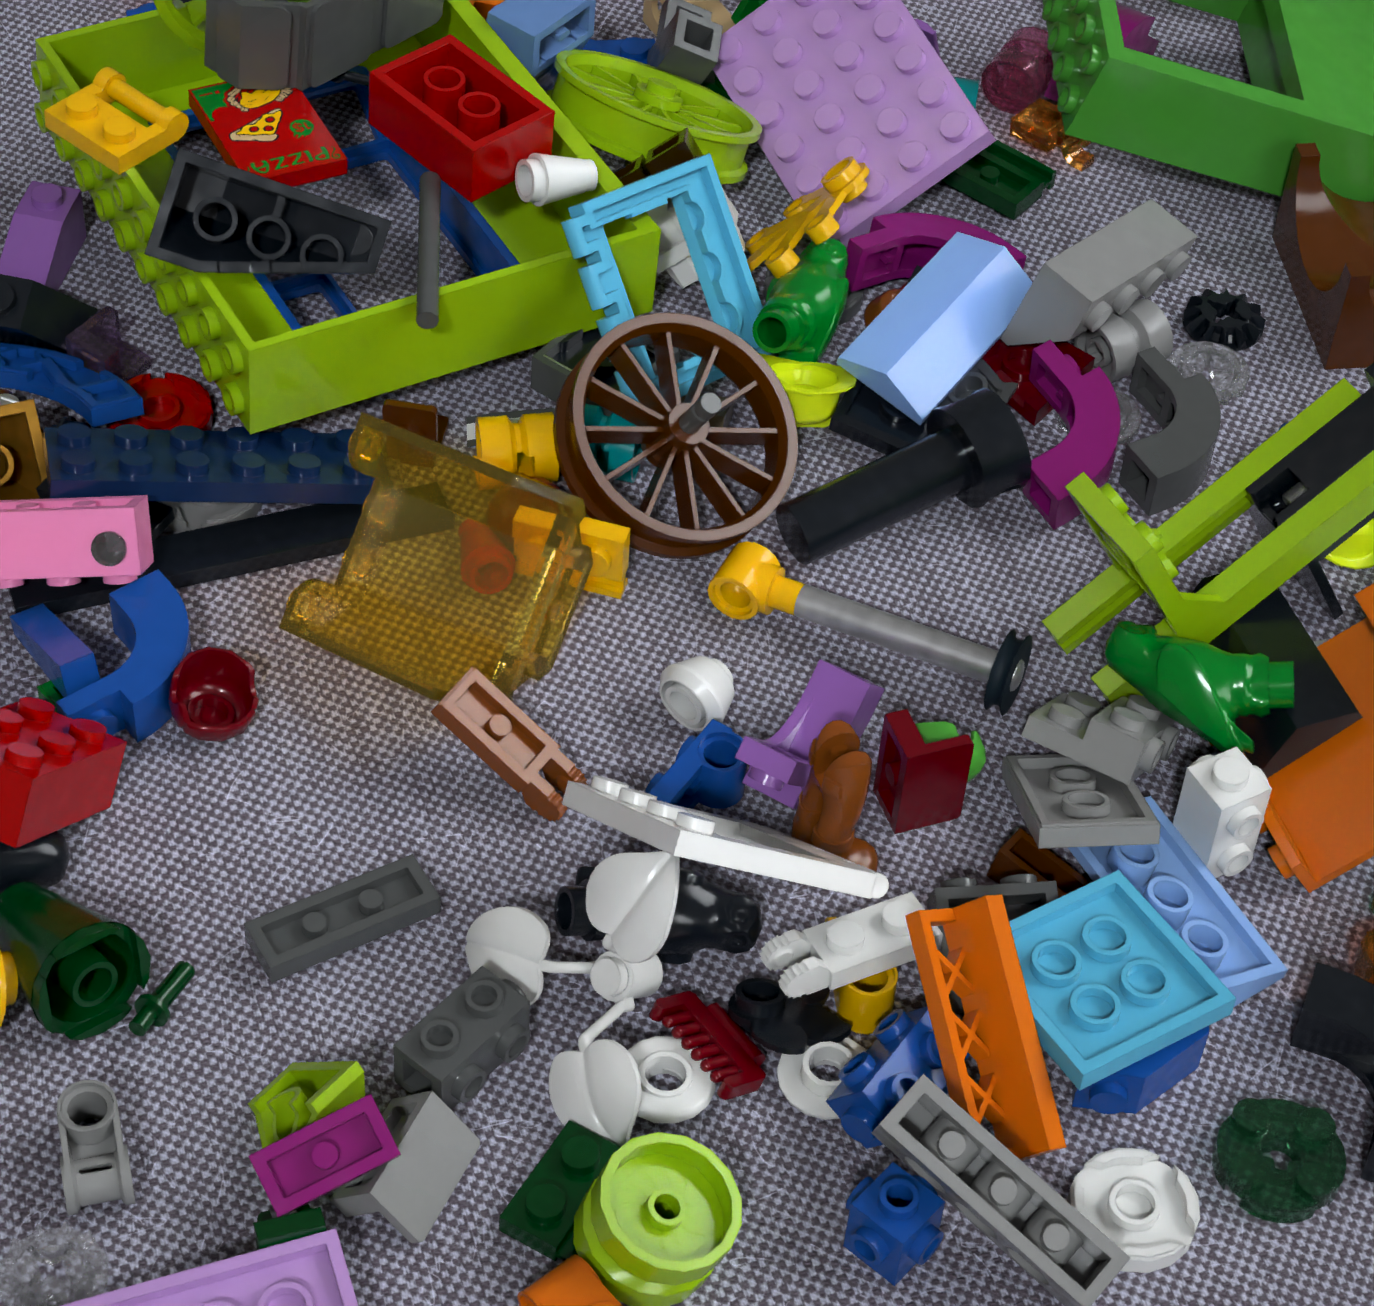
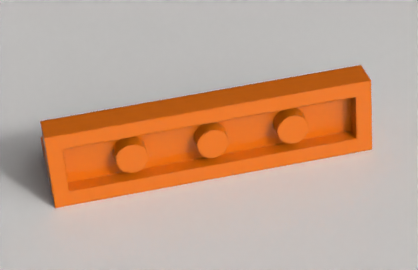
M1002 894L985 895L954 908L918 910L905 915L950 1098L979 1124H981L984 1116L992 1124L995 1138L1021 1161L1066 1148ZM931 926H943L949 949L947 958L937 949ZM951 989L961 998L964 1010L962 1021L952 1011L949 999ZM967 1052L977 1062L980 1074L978 1084L968 1075L964 1060Z

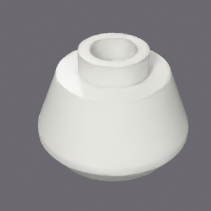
M696 656L667 666L662 671L659 692L662 702L668 712L680 724L694 731H702L712 719L723 723L735 694L732 673L724 663L718 659Z

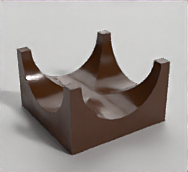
M1297 143L1272 238L1324 369L1367 368L1374 363V202L1348 199L1331 191L1320 178L1319 163L1321 155L1316 143Z

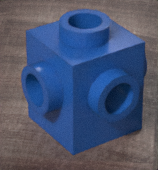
M892 1162L875 1180L871 1176L865 1177L850 1194L846 1202L849 1216L843 1246L895 1286L916 1264L922 1265L929 1260L939 1247L944 1233L939 1228L945 1201L938 1196L932 1185L925 1179L917 1175H910Z

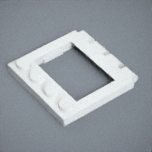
M594 775L591 786L568 780L562 805L673 856L868 899H879L889 889V882L885 875L795 839L775 829L658 801L657 796L630 789V785L602 776Z

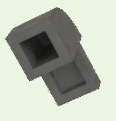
M665 0L661 7L656 42L648 52L647 64L700 85L718 63L723 26L712 22V12L684 0Z

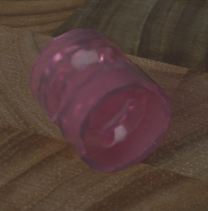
M1034 26L1022 27L1015 31L983 71L981 78L983 92L991 104L1001 111L1010 114H1023L1035 105L1048 87L1052 78L1053 60L1051 50L1047 48V31Z

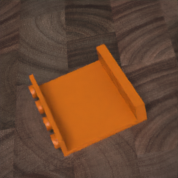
M1374 583L1354 594L1367 617L1317 647L1363 718L1267 778L1272 791L1260 834L1269 830L1276 844L1267 850L1282 876L1287 880L1295 875L1309 893L1374 856Z

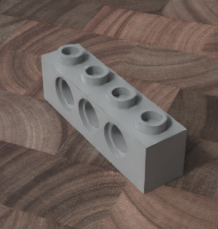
M924 1074L871 1132L917 1175L929 1182L936 1192L1064 1306H1091L1130 1260V1257Z

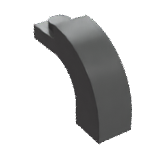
M1155 346L1137 352L1129 391L1163 430L1127 444L1119 477L1120 485L1148 517L1178 505L1200 487L1210 468L1221 422L1219 401L1206 377L1199 373L1184 379L1179 370L1173 364H1170Z

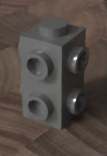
M481 966L393 1045L395 1082L411 1095L433 1090L450 1109L454 1108L459 1102H469L482 1089L490 1073L502 1062L510 1063L514 1061L526 1048L531 1035L529 1031L530 1001L514 982L508 979L501 980L488 969Z

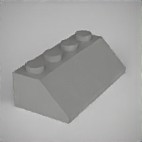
M1151 198L1046 261L1000 339L1009 346L1044 343L1048 340L1052 342L1070 341L1087 329L1095 332L1112 313L1117 312L1121 315L1128 310L1140 295L1148 298L1165 279L1176 280L1191 262L1192 257L1187 253L1198 236Z

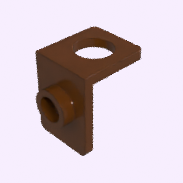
M386 399L382 407L384 457L437 465L449 426L448 417L438 415V410L435 406Z

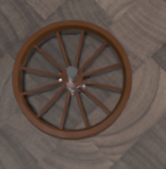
M671 312L642 315L617 325L607 332L575 365L561 387L556 402L553 421L554 446L562 475L569 490L590 518L631 528L630 547L650 555L672 559H691L709 556L725 550L737 543L753 528L769 517L785 497L794 476L798 457L797 426L789 398L780 380L764 358L741 337L712 321L697 316ZM642 345L654 346L660 392L628 348ZM673 347L702 358L683 403H681ZM609 358L639 402L593 377L603 361ZM712 365L725 374L739 389V391L722 402L716 394L711 392L705 393L699 398ZM745 397L760 428L710 427L709 420ZM586 398L636 426H585ZM589 443L641 444L643 452L607 475H604L593 456ZM715 444L764 445V471ZM645 460H648L656 469L638 510L611 485V482ZM714 469L758 492L746 513H744ZM668 471H672L680 527L672 526L650 517ZM693 479L725 523L724 525L700 529Z

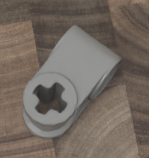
M81 1080L71 1084L61 1093L57 1100L56 1110L62 1156H59L68 1216L78 1214L82 1206L122 1200L125 1205L136 1204L127 1144L123 1142L118 1104L114 1091L105 1083L97 1080ZM87 1119L101 1120L91 1126L78 1125Z

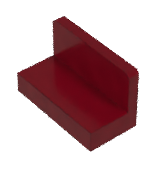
M908 709L887 713L884 716L873 792L894 834L960 817L974 744L968 734L925 744Z

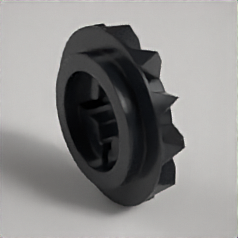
M1227 288L1220 294L1210 289H1205L1201 296H1191L1183 313V325L1187 333L1200 344L1221 351H1239L1253 346L1260 340L1266 321L1261 316V305L1248 303L1246 294L1239 296L1230 295ZM1225 315L1230 316L1226 317L1224 320L1220 319L1217 323H1215L1216 316L1220 318Z

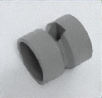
M1138 299L1123 314L1112 313L1095 332L1087 329L1074 338V346L1095 357L1093 369L1100 366L1112 384L1131 375L1132 370H1134L1137 352L1155 346L1166 359L1169 358L1173 349V334L1170 323L1159 306L1149 299Z

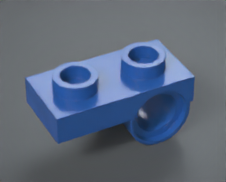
M712 719L697 737L691 735L684 741L677 754L675 763L665 774L657 773L649 782L645 793L657 796L658 801L694 809L698 803L715 809L734 806L742 799L745 790V784L742 781L746 775L747 764L735 758L743 738L732 732L733 729Z

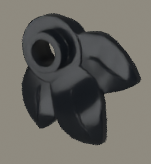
M750 978L736 986L735 993L728 1001L729 1017L744 1030L751 1032L756 1042L777 1053L798 1055L803 1054L807 1046L811 1047L819 1042L831 1041L839 1043L851 1034L852 1025L822 1007L829 998V988L809 995L803 994L801 997L793 999V997L788 998L779 987V983L774 980Z

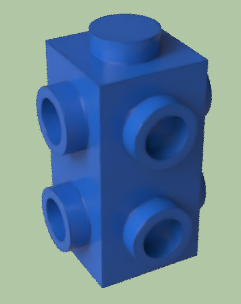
M927 1006L909 1012L898 1009L886 1016L873 1031L877 1039L867 1051L856 1055L844 1065L838 1074V1078L842 1082L826 1100L827 1104L841 1119V1125L846 1133L854 1140L860 1142L866 1149L884 1145L871 1132L922 1074L928 1077L944 1093H949ZM967 1052L966 1057H965V1059H964L965 1061H966V1059H967V1058L969 1057V1055H970L968 1052Z

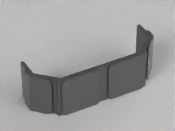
M206 0L204 66L215 71L222 80L238 89L281 90L286 87L297 88L303 91L309 87L316 88L365 62L376 51L384 47L387 49L436 24L442 17L444 0H311L309 2Z

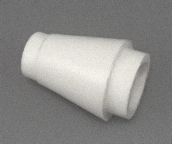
M532 153L527 159H521L517 163L515 170V185L520 199L524 202H532L537 207L582 194L586 191H593L598 183L597 167L591 159Z

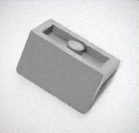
M433 1090L391 1099L382 1117L401 1156L337 1188L330 1198V1201L346 1217L380 1212L410 1243H419L426 1239L480 1147V1139Z

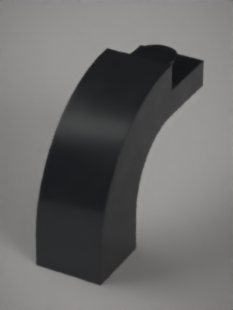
M1317 962L1303 1000L1290 1046L1329 1058L1348 1068L1366 1086L1373 1103L1374 984L1351 973ZM1374 1130L1360 1177L1373 1183Z

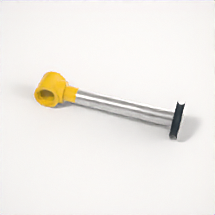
M746 541L735 545L709 583L707 589L709 599L720 612L733 619H751L757 612L769 615L776 609L985 682L987 686L984 696V708L988 710L992 705H998L1002 716L1012 706L1020 690L1032 650L1031 635H1028L1024 640H1019L1016 638L1015 629L1008 633L999 651L787 578L785 577V569L780 566L776 556L766 547L754 542Z

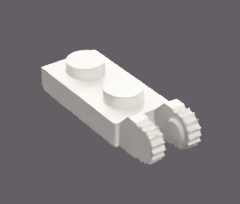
M911 891L804 929L802 932L792 929L784 932L781 936L776 935L775 938H770V941L765 942V946L761 948L762 951L759 953L760 959L770 971L772 969L776 971L778 969L782 970L784 967L788 968L783 970L784 973L780 975V980H778L779 987L788 998L793 997L795 999L803 994L809 995L825 988L834 990L916 960L905 915L925 909ZM931 926L936 947L941 949L943 933L938 926Z

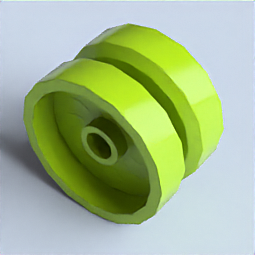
M664 1132L634 1137L610 1156L599 1176L585 1193L574 1216L573 1244L578 1256L582 1257L593 1268L603 1285L617 1300L628 1306H671L682 1303L703 1285L711 1275L714 1267L722 1261L732 1248L742 1226V1197L732 1172L706 1146L687 1136Z

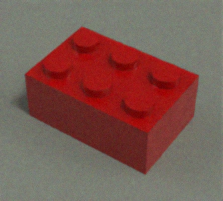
M451 34L369 71L368 123L428 170L437 173L442 181L470 202L515 181L516 166L521 159H527L532 153L552 155L555 111Z
M23 697L18 702L1 707L0 842L16 849L110 808L127 741L106 733L107 728L99 722L83 718L71 719L54 712L55 706L43 699Z

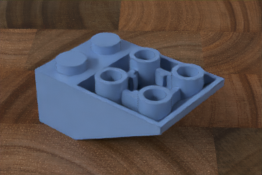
M505 0L488 12L486 22L546 92L554 87L558 72L554 67L557 54L561 51L582 50L594 35L596 0Z

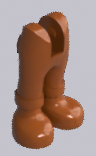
M842 720L831 721L824 726L818 737L813 739L810 745L808 758L811 770L806 785L798 797L797 809L792 822L791 837L877 872L878 855L875 848L868 842L854 837L855 826L860 818L867 797L872 760L869 754L859 751L860 739L850 724Z

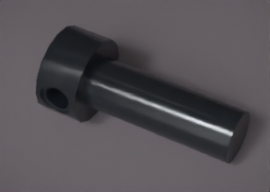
M988 388L976 389L964 399L933 409L927 418L928 436L779 504L776 508V520L782 538L791 554L798 562L807 565L954 495L969 507L977 508L984 506L994 496L1024 487L1031 478L1032 463L1028 444L1021 426L1009 406L998 394Z

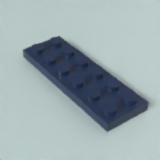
M67 423L58 428L44 427L43 450L50 498L148 495V501L389 504L390 482L374 434H366L356 429H342L336 433H312L302 428H288L282 432H257L250 435L245 427H232L227 431H202L197 427L188 425L176 426L171 430L145 429L134 424L120 425L115 429L89 428L79 423Z

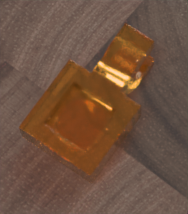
M1039 98L1011 118L1010 135L1046 153L1055 147L1060 148L1067 163L1081 172L1094 164V155L1083 149L1092 142L1065 134L1062 114L1058 111L1057 105Z

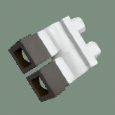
M685 128L649 150L646 159L642 154L613 173L625 186L703 154L688 128ZM723 189L742 248L745 250L744 240L737 227L739 213L732 202L729 201ZM668 198L667 204L647 211V214L661 229L657 272L659 274L666 270L681 288H685L699 279L671 198Z

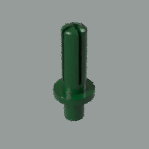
M178 961L152 994H142L137 998L134 1003L137 1014L129 1023V1029L133 1034L142 1037L151 1026L161 1027L170 1019L168 1008L195 976L194 967L190 963Z

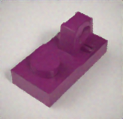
M369 1094L248 1157L277 1217H280L401 1156V1153L372 1095Z

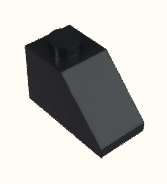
M0 274V343L53 350L87 361L100 315L98 309L34 280Z

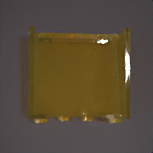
M361 412L356 428L349 439L348 455L354 470L375 478L373 485L363 503L361 516L349 547L343 555L342 565L335 583L315 578L301 583L288 597L286 610L279 628L432 700L441 701L462 676L473 667L479 670L513 702L514 691L526 680L532 678L540 681L552 670L593 566L591 547L582 544L579 527L580 522L586 516L584 499L397 424Z

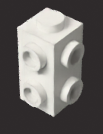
M1237 746L1215 756L1211 754L1202 756L1187 767L1173 825L1215 878L1222 875L1227 877L1234 876L1251 863L1272 788L1264 772L1258 766L1252 765Z

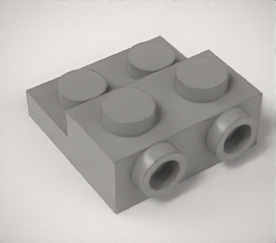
M1069 692L1068 694L1061 693L1031 713L1021 734L1022 737L1129 785L1144 772L1151 774L1160 759L1163 761L1169 759L1178 741L1180 729L1173 727L1175 720L1161 713L1143 696L1130 695L1129 698L1122 696L1101 710V703L1093 697L1080 692Z

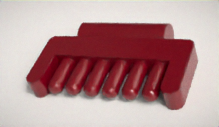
M691 991L659 998L655 1001L649 1017L657 1022L662 1021V1025L666 1028L674 1027L671 1031L672 1036L675 1039L683 1038L681 1041L683 1049H693L690 1056L694 1061L702 1060L700 1063L701 1070L704 1072L712 1071L710 1080L713 1083L722 1082L717 1090V1095L721 1099L729 1100L759 1090L766 1077L765 1072L760 1068L766 1056L740 1026L729 1017L728 1013L718 1002L706 1007L697 995Z

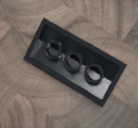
M1219 574L1203 578L1192 593L1198 592ZM1279 588L1209 643L1230 653L1252 655L1261 652L1268 656L1270 661H1294V708H1270V714L1262 718L1256 715H1248L1247 717L1239 716L1235 719L1236 726L1254 742V754L1244 751V754L1252 765L1258 766L1264 772L1267 778L1363 718Z

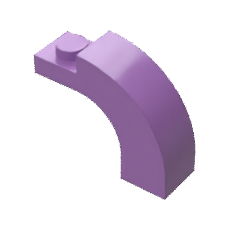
M819 659L797 706L784 725L772 737L766 740L749 736L744 737L735 756L736 759L750 765L742 783L792 809H797L798 797L806 785L811 770L808 755L813 739L818 737L826 724L835 720H842L850 724L860 739L885 689L835 664Z

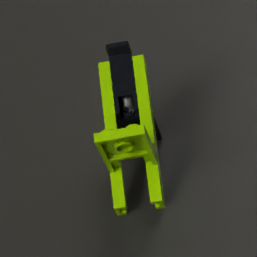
M1374 363L1364 370L1371 387L1364 394L1361 395L1343 378L1158 528H1150L1142 520L1136 524L1127 514L1128 506L1109 483L1106 482L1098 488L1084 472L1068 483L1065 488L1112 565L1042 620V623L1061 649L1068 655L1143 593H1146L1165 617L1155 625L1159 636L1189 638L1204 641L1208 644L1292 576L1334 620L1341 616L1343 610L1319 561L1374 518ZM1248 510L1262 540L1198 592H1179L1172 581L1179 574L1176 567ZM1108 664L1091 677L1109 704H1112L1122 696L1128 698L1130 695L1143 696L1136 688L1111 669Z

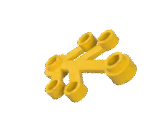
M853 156L844 158L822 177L821 183L824 187L797 198L784 210L783 215L787 219L769 228H763L754 234L745 244V248L751 254L747 259L750 271L752 272L765 261V266L778 279L790 272L799 263L800 258L793 249L805 232L815 245L825 242L834 235L840 227L833 217L842 202L848 203L855 199L868 185L865 179L870 170L866 164L857 163Z

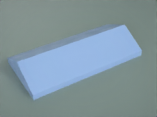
M956 232L838 357L836 363L906 416L921 425L928 418L931 411L938 407L1000 339L1033 282L1005 246Z
M1151 796L1144 798L1160 823L1159 844L1067 847L1093 882L1119 870L1236 997L1234 1007L1284 978L1288 971L1286 966Z

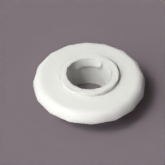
M654 1036L638 1041L628 1049L637 1063L641 1079V1100L637 1114L638 1117L653 1123L675 1124L694 1118L709 1105L716 1091V1083L710 1080L712 1071L704 1072L701 1070L700 1063L702 1060L694 1061L691 1058L690 1053L693 1049H683L681 1038ZM669 1074L677 1077L682 1082V1085L677 1089L664 1091L654 1088L648 1083V1080L655 1075Z
M847 1037L839 1043L829 1041L819 1042L811 1047L807 1046L803 1054H782L777 1067L780 1090L788 1102L805 1115L823 1120L840 1119L827 1104L826 1100L842 1081L840 1079L837 1081L821 1080L811 1070L819 1065H831L841 1070L853 1057L867 1050Z

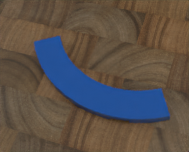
M0 343V387L33 393L59 402L82 416L92 427L144 415L143 398L129 384L107 370L98 373L84 367V361L80 358L57 351Z

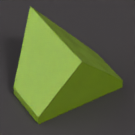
M357 1061L292 1062L248 1103L255 1114L262 1149L365 1097L364 1070Z

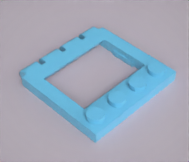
M710 153L568 208L571 219L561 222L573 259L585 256L588 265L577 270L591 310L603 308L605 312V317L596 320L601 338L617 325L635 318L603 225L621 217H625V219L635 217L667 204V199L671 198L713 322L741 337L759 354H773L761 349L753 337V324L763 306ZM645 345L628 348L660 392L658 375L655 376ZM696 355L676 364L680 397L688 393L702 358ZM712 365L704 386L726 375ZM615 371L614 375L620 392L639 402L619 372Z

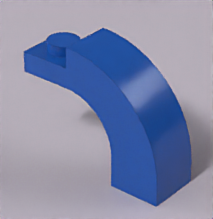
M159 569L109 593L113 630L117 637L132 652L129 658L111 674L56 701L57 713L71 719L83 718L99 722L107 728L106 733L112 736L126 729L137 743L152 735L172 717L168 700L172 676L177 665L192 650L188 616L184 602L178 591Z

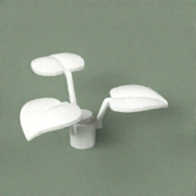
M664 851L619 853L607 857L594 868L586 887V912L591 924L597 930L606 933L602 940V945L605 949L609 950L601 954L596 961L568 962L546 960L545 956L550 945L549 928L537 914L522 907L506 906L489 910L475 919L466 935L467 944L465 952L471 975L483 966L501 980H511L524 992L530 1001V1006L538 1000L542 993L544 984L543 972L590 974L594 990L604 999L615 1002V1005L579 1036V1051H564L554 1058L549 1073V1094L553 1109L564 1126L570 1120L619 1147H622L630 1140L632 1128L639 1111L641 1100L640 1073L632 1054L620 1043L610 1039L594 1041V1039L622 1013L633 1011L635 1008L634 999L651 996L659 989L662 983L663 968L656 954L663 947L672 925L680 878V857L673 856Z

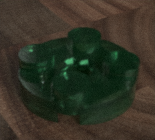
M1245 1098L1240 1100L1234 1106L1232 1114L1222 1123L1214 1144L1212 1166L1216 1180L1223 1190L1227 1184L1230 1190L1241 1198L1239 1206L1257 1218L1275 1223H1297L1313 1217L1315 1210L1324 1207L1327 1203L1329 1206L1336 1198L1345 1176L1346 1154L1341 1140L1335 1133L1336 1124L1334 1119L1323 1109L1316 1107L1307 1108L1299 1103L1284 1099ZM1280 1151L1288 1155L1292 1161H1289L1286 1170L1275 1168L1273 1158L1263 1156V1153Z

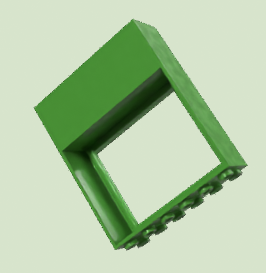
M1043 0L1042 18L1047 24V48L1051 50L1053 60L1052 78L1056 81L1059 96L1057 108L1062 114L1066 135L1281 197L1285 188L1295 145L1297 143H1316L1321 155L1319 163L1320 178L1325 186L1334 193L1348 199L1374 202V0H1169L1237 21L1252 85L1124 47L1116 0Z

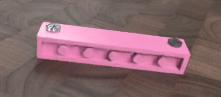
M148 495L0 500V589L22 586L25 584V579H46L47 585L53 587L78 584L82 581L81 577H103V583L109 585L128 584L137 580L138 575H142L154 562Z

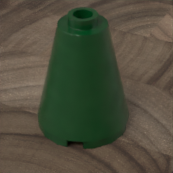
M20 882L8 887L0 894V947L2 951H9L12 954L16 964L18 983L39 1023L54 1035L55 1033L65 1034L70 1040H83L104 1033L124 1019L133 1008L127 1001L137 985L144 990L149 980L151 956L144 940L130 927L35 883Z

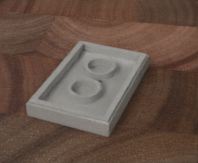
M1061 754L1003 757L1002 778L1038 849L1159 844L1160 823L1134 781L1126 785Z

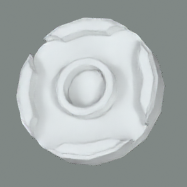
M1115 1148L1094 1155L1084 1164L1083 1170L1075 1176L1067 1198L1068 1203L1130 1257V1260L1120 1270L1122 1272L1150 1273L1173 1265L1189 1250L1200 1221L1199 1198L1188 1176L1176 1165L1171 1169L1167 1164L1158 1161L1160 1155L1145 1149Z

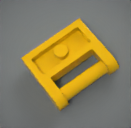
M112 67L102 68L96 74L93 83L44 110L46 128L118 175L181 139L189 126V118L185 113L175 107L169 106L165 108L127 84L125 76ZM117 101L152 125L146 128L110 104Z

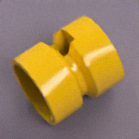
M553 412L522 414L517 423H512L507 415L476 417V454L481 487L504 485L506 482L514 480L517 476L544 477L551 482L558 481L559 463L554 446Z

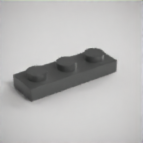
M411 854L245 922V938L269 980L273 983L440 913L441 897L414 855Z

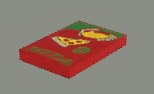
M227 82L188 90L189 106L226 164L291 187L347 174L348 158L301 90L286 87L281 90L238 89Z

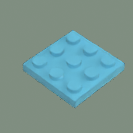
M1119 870L1009 921L1040 1045L1079 1091L1232 1014L1236 997Z

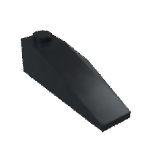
M179 148L144 254L198 273L375 274L392 221Z

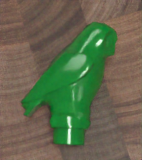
M829 238L819 245H815L812 241L800 254L799 263L790 272L778 279L773 278L771 280L766 295V304L754 321L752 329L755 342L764 351L778 353V357L799 362H819L837 330L849 290V280L845 278L848 253L846 247L834 238Z
M1130 621L1119 622L1106 641L1104 655L1111 669L1136 688L1160 712L1210 742L1221 752L1237 746L1242 753L1246 751L1254 754V742L1236 726L1235 719L1237 717L1256 715L1262 718L1270 714V708H1294V661H1270V658L1261 652L1252 655L1230 653L1204 641L1182 637L1159 636L1155 626L1136 625Z

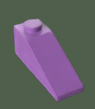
M31 181L13 214L0 258V274L34 280L56 291L59 290L87 237L80 189Z

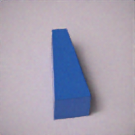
M43 603L9 616L14 635L63 697L100 679L94 652Z

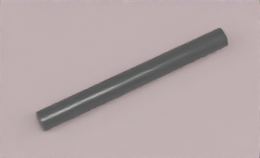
M432 171L424 172L419 179L416 322L418 326L424 329L434 328L439 322L441 178Z

